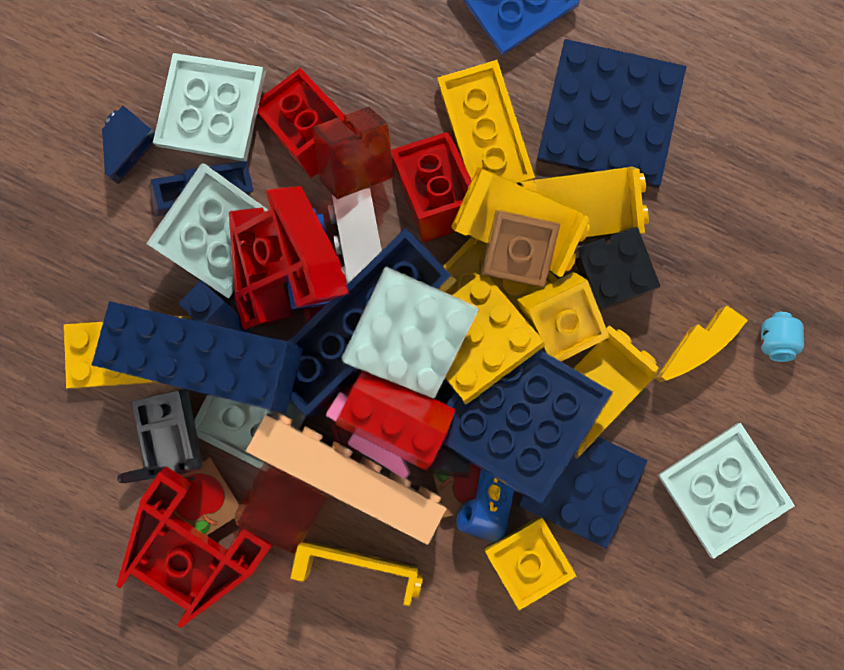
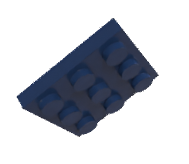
M598 437L578 459L572 458L542 507L522 495L518 506L607 548L648 460Z

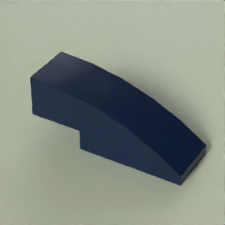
M241 161L208 166L244 193L249 194L254 191L247 162ZM198 168L184 170L183 174L151 179L149 190L155 216L168 213Z

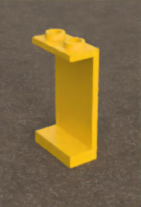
M633 166L519 182L520 186L590 217L588 221L590 229L586 237L620 233L637 226L640 234L645 233L644 224L649 223L647 206L642 204V193L646 191L645 176L643 173H640L638 168Z
M478 167L451 227L463 235H470L488 243L495 209L559 223L560 228L549 270L557 276L563 277L565 271L569 272L575 262L576 254L574 251L578 242H583L589 232L590 224H588L590 217Z
M610 325L606 328L610 337L599 342L573 368L613 392L611 399L574 455L576 459L656 377L659 369L656 366V360L644 350L640 352L631 344L632 340L625 332L620 329L616 331Z
M307 540L298 545L290 579L304 582L311 573L314 556L409 577L403 605L410 606L412 597L419 598L423 575L417 574V565Z

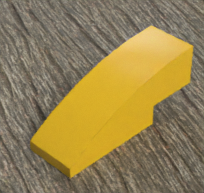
M727 305L718 309L705 329L699 324L690 327L655 379L659 382H664L685 374L703 364L721 351L737 335L748 320Z

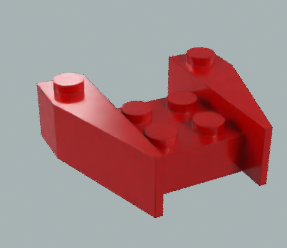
M301 186L266 190L270 209L265 212L263 207L228 212L235 299L243 330L273 325L292 317L290 301L283 284L287 281H290L296 307L329 302L348 294L346 278L343 274L340 260Z
M165 466L140 499L116 587L121 589L132 574L185 609L177 624L179 628H182L252 575L271 548L274 537L247 520L228 549H226L173 514L193 483Z

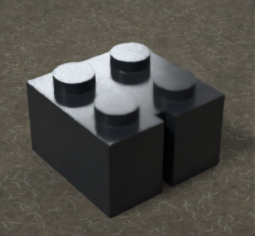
M638 226L614 234L606 241L603 238L578 247L574 251L576 254L575 263L579 274L588 280L599 311L652 293L661 287Z

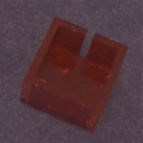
M370 106L344 115V121L359 135L357 137L339 118L312 127L320 181L336 199L394 178L388 123Z
M264 462L252 483L254 491L251 489L247 491L234 514L235 523L237 526L294 555L298 545L303 541L328 497L324 491Z

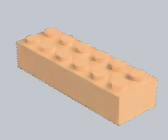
M277 411L274 412L273 416L268 413L265 414L246 452L427 545L429 544L446 510V507L439 503L442 497L423 486H420L418 491L411 488L412 482L409 479H404L392 471L389 476L380 472L382 466L362 456L360 461L351 457L353 451L333 441L331 446L322 442V434L306 426L300 431L291 426L293 419Z

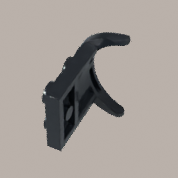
M187 389L131 401L145 468L119 474L117 476L119 483L125 484L154 479L165 466L178 474L196 471L203 467Z

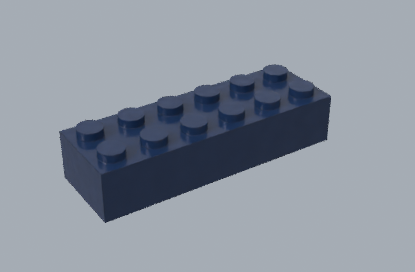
M405 228L346 285L348 294L329 301L288 341L303 348L290 400L305 416H317L337 397L339 392H342L362 373V369L344 363L342 356L385 267L442 292H446L457 281L408 229Z
M109 301L91 365L286 414L303 348L281 340Z

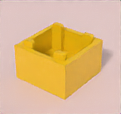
M575 272L546 285L545 288L542 287L517 299L525 320L544 341L545 346L540 350L560 362L610 337L588 280Z
M540 516L508 533L498 542L491 543L483 548L518 610L523 609L576 577L575 572L551 531Z

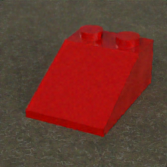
M301 68L297 69L260 98L257 114L310 179L361 141L348 117Z
M444 132L391 149L390 154L422 242L457 232L451 226L472 180L450 132Z

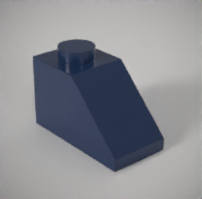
M124 105L107 117L106 125L102 128L105 174L117 184L120 183L153 145L155 132Z
M201 280L179 303L198 322L246 333L253 329L243 330L240 315Z

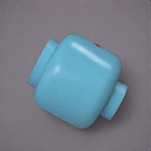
M777 312L772 314L771 318L763 321L761 324V350L771 360L777 362L792 361L796 358V355L803 351L804 325L799 319L792 317V314L788 312Z

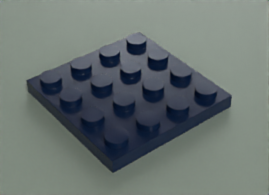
M564 39L536 161L584 172L633 166L638 168L640 173L644 174L646 186L659 188L662 182L687 66Z
M539 350L465 405L455 392L447 406L456 411L442 445L542 507L611 399L613 392Z

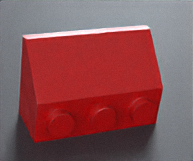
M363 370L338 415L336 425L426 470L432 464L456 410L429 396Z

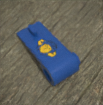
M481 469L475 499L465 501L459 509L456 521L459 531L492 543L498 542L508 531V518L514 489Z

